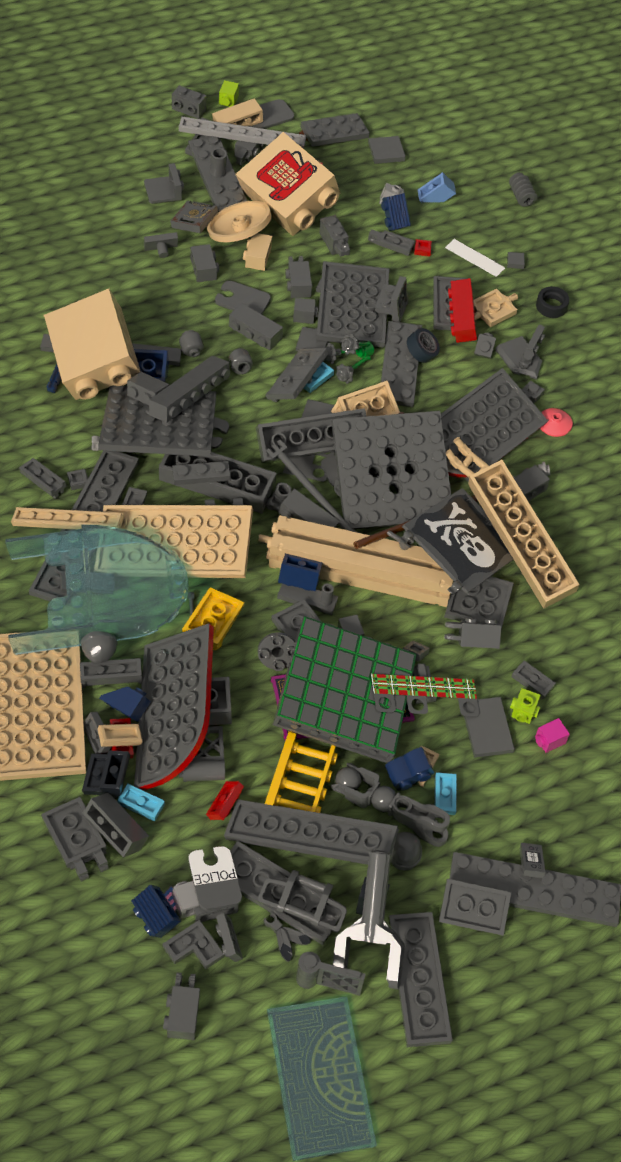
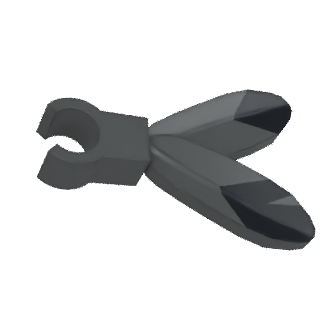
M271 912L270 917L274 919V922L269 923L266 918H264L263 922L265 926L270 927L276 933L281 956L285 961L289 962L292 958L290 941L299 945L310 944V939L302 932L282 927L283 925L278 921L276 914Z

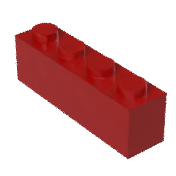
M471 278L451 281V288H448L449 299L452 298V301H449L450 311H453V313H450L451 324L454 323V326H451L452 336L456 337V343L477 340Z

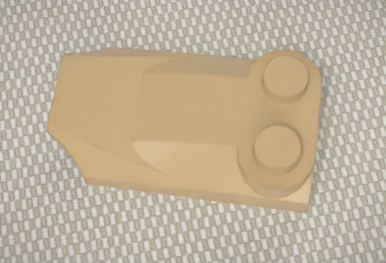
M388 381L338 397L335 406L331 410V413L365 408L366 417L400 413Z

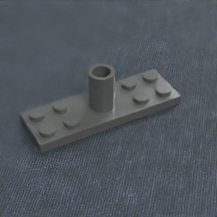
M209 136L189 140L188 145L191 149V154L213 205L218 207V212L228 206L247 201L220 138Z

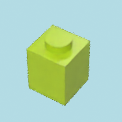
M224 80L219 91V104L232 107L239 96V83Z

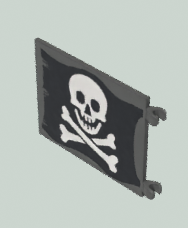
M463 488L402 526L405 529L404 535L399 538L403 544H406L413 538L454 581L452 586L447 589L452 595L460 589L466 594L514 560L485 511Z

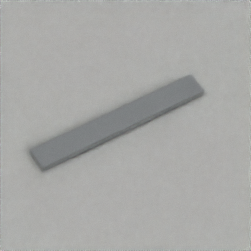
M182 117L179 124V132L269 145L282 133L281 131ZM284 132L304 149L306 135Z

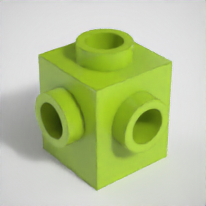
M521 688L518 698L514 697L510 709H513L511 717L519 722L530 724L532 717L537 718L540 706H537L540 695Z

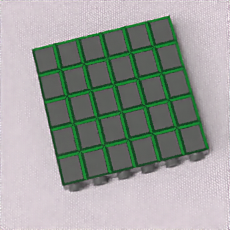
M304 616L298 629L273 725L388 763L396 752L407 696L394 695L396 707L394 712H379L375 706L371 674L412 676L417 654L406 649L394 647L389 643L374 640L371 637L356 634L350 630L338 628L332 624L323 623L315 618ZM382 697L379 699V705L384 709H388L391 707V701L386 697Z

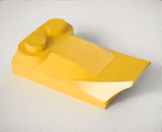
M209 588L182 628V632L210 623L214 627L213 650H217L222 646L224 637L238 617L245 602Z

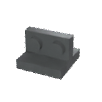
M400 276L396 286L384 284L375 306V312L391 314L393 322H401L408 305L406 277Z

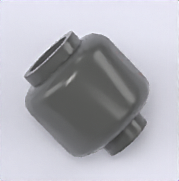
M194 330L182 333L179 343L183 354L197 357L204 349L201 335Z
M239 348L230 353L228 361L234 373L243 375L252 369L253 361L247 350Z

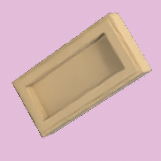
M139 724L99 725L98 727L101 747L141 745L143 742Z

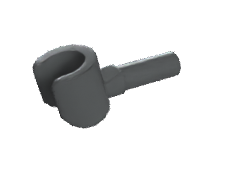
M390 530L387 535L399 542L402 550H408L410 548L409 545L414 543L412 538L406 544H403L399 540L400 537Z

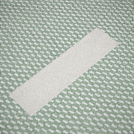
M455 239L445 247L496 277L505 269V267Z

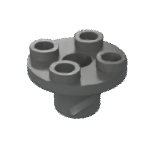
M275 632L268 634L258 645V657L266 667L275 671H282L289 666L295 641L285 633Z

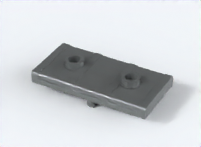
M299 349L282 374L277 378L274 385L266 393L267 399L273 402H277L278 399H296L305 385L312 383L313 374L329 354L327 349Z

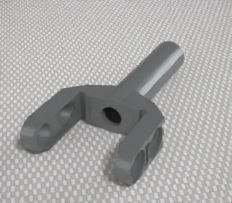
M372 850L369 852L362 917L336 936L333 965L345 969L348 968L351 939L384 945L391 943L387 981L389 988L399 990L405 943L384 920L391 853L382 850Z

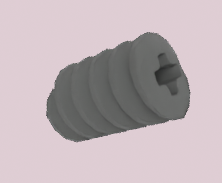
M520 172L511 176L509 185L518 204L522 207L534 204L538 197L529 177Z

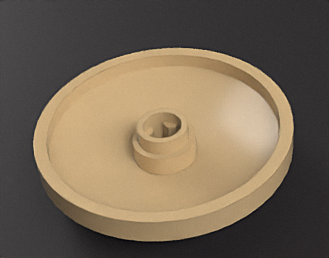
M261 201L236 203L219 211L207 225V231L210 238L217 242L243 240L264 229L269 224L272 214L269 206Z

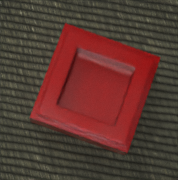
M415 239L414 255L430 257L432 241Z

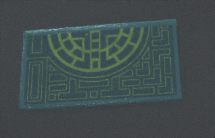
M347 997L267 1009L292 1160L298 1161L376 1147L377 1144Z

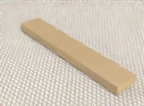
M16 507L11 523L13 526L120 532L124 514Z

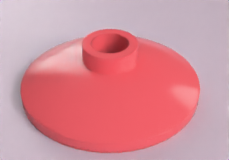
M549 408L541 412L548 420L540 428L545 434L561 437L571 431L573 422L565 411Z

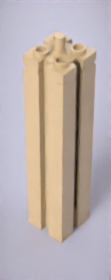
M279 515L278 521L273 523L272 537L259 535L258 542L267 543L266 559H269V567L281 569L286 553L323 562L319 579L447 607L450 592L447 589L452 586L453 580L420 546L409 545L410 548L408 550H402L399 542L381 539L356 549L353 543L370 535L294 518L288 519Z

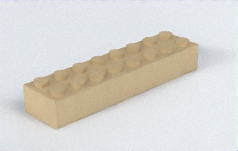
M503 460L470 475L469 487L543 609L577 592L579 587L578 581Z

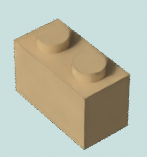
M256 233L251 236V239L248 238L247 250H244L243 260H246V268L265 271L272 248V236Z

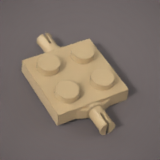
M495 289L475 299V320L481 318L492 327L516 315L518 309L512 304V301L518 299L517 294L513 293L510 296H505L498 289Z

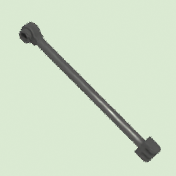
M280 439L277 441L280 448L275 444L271 446L275 451L274 453L269 448L265 450L273 461L278 457L322 507L339 520L338 524L342 529L356 532L285 454L288 447Z

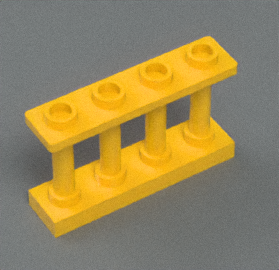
M288 732L265 804L320 813L322 808L319 806L320 800L324 801L327 789L324 786L326 782L330 783L333 773L330 767L331 764H336L338 753H335L336 746L331 745L329 753L299 745V742H296V733ZM297 752L325 760L324 771L293 762L290 759L292 753L296 754ZM292 770L321 778L319 787L315 788L287 780L285 773ZM284 788L315 796L313 806L281 798V795H279L280 789L284 790Z

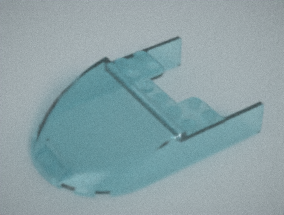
M81 525L82 529L6 539L5 544L12 560L45 555L48 565H65L67 596L54 598L48 603L47 629L8 635L12 650L15 655L81 646V639L93 631L111 633L117 641L150 635L158 631V628L165 623H170L180 612L179 609L183 602L186 601L188 576L185 566L171 549L139 533L111 526Z

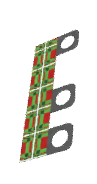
M371 674L375 706L379 712H394L396 710L394 695H406L408 709L413 714L428 713L426 696L458 698L460 713L463 716H479L475 684L472 679ZM382 697L388 698L391 701V707L388 709L382 708L379 705V699ZM414 699H419L423 702L424 707L422 710L418 711L412 707L411 703ZM465 702H471L475 706L473 713H467L464 710L463 704Z

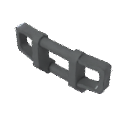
M296 870L292 871L287 882L267 878L258 896V902L263 905L277 909L276 911L280 913L292 914L312 922L311 925L317 927L319 925L336 933L340 931L347 913L345 907L329 899L334 887L333 884L327 883L326 885L300 875L299 871ZM296 882L323 892L315 914L287 903ZM268 885L285 887L279 904L263 899ZM326 904L342 912L337 926L320 921Z

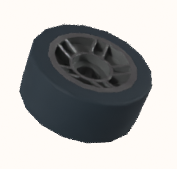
M419 328L407 338L408 350L419 362L427 363L439 354L438 340L429 330Z

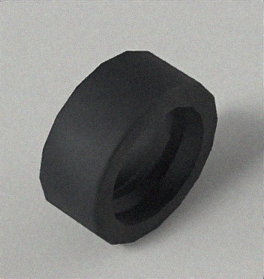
M545 287L538 294L536 308L546 317L559 318L567 311L569 296L559 287ZM548 298L556 299L562 305L551 306L544 300Z

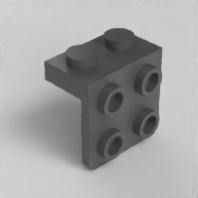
M175 163L168 164L169 176L144 180L149 203L182 200L184 184L183 180L180 181V170L176 169Z

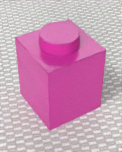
M558 718L539 727L535 739L538 746L542 747L545 753L566 744L570 734Z

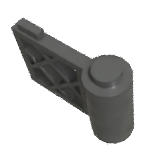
M222 726L208 727L204 741L209 746L204 750L199 749V755L194 757L190 764L179 774V778H183V782L225 780ZM210 733L219 734V737L214 741H211L206 736ZM214 748L219 752L220 756L211 757L207 753Z
M305 952L300 956L296 974V981L300 987L310 989L318 984L360 996L365 978L364 973L323 963L314 952Z

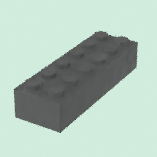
M365 408L258 424L256 426L261 463L273 462L265 450L269 448L274 453L275 451L271 446L275 444L280 448L277 443L279 439L288 447L285 454L289 459L335 452L332 419L366 417Z
M211 452V457L165 454L159 465V480L174 485L172 466L228 461L230 470L229 481L181 484L176 486L233 504V498L242 497L243 505H252L253 511L263 514L268 498L271 497L276 486V473Z

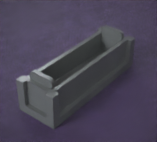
M141 659L107 660L99 664L80 662L82 688L92 685L133 682L142 684Z

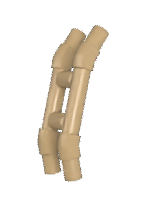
M460 437L455 438L453 442L461 454L467 456L463 462L460 461L450 449L446 451V456L451 465L459 469L468 478L474 474L468 468L472 461L480 467V470L489 466L474 454Z

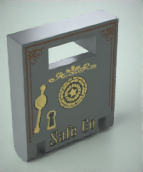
M187 200L172 218L171 226L175 229L201 233L217 214L218 207L216 205L212 206ZM183 220L193 221L194 223L184 222Z

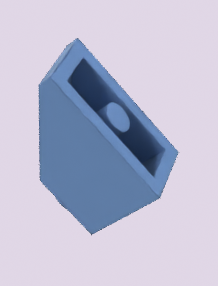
M443 172L418 189L420 202H445L456 194L454 182Z

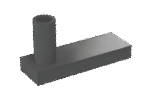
M328 583L322 586V591H308L303 588L282 584L277 599L293 604L305 599L312 610L332 616L338 596L333 595L334 587Z

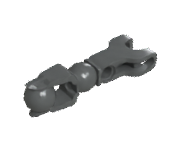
M346 763L347 767L337 772L335 777L336 784L331 785L333 791L345 795V798L360 808H366L372 804L377 811L388 812V816H393L395 820L412 829L422 840L433 846L440 847L447 842V828L450 824V816L444 810L435 805L421 804L407 796H400V793L396 794L391 787L380 786L378 774L362 767L357 768L352 763ZM361 780L371 786L365 794L356 791L361 784ZM403 807L406 810H399L398 808ZM436 818H442L444 822L438 823ZM433 831L440 833L442 838H434Z

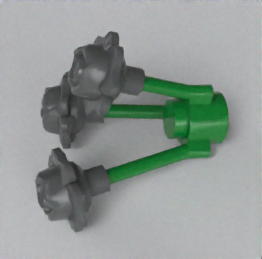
M346 334L344 336V339L341 340L342 350L335 349L331 343H328L327 347H325L329 354L324 360L331 364H334L336 357L343 353L349 355L356 352L357 356L363 358L352 367L345 366L344 364L337 366L336 375L339 381H343L346 384L353 381L354 369L365 361L370 360V356L374 353V347L370 341L358 342V338H355L354 334Z

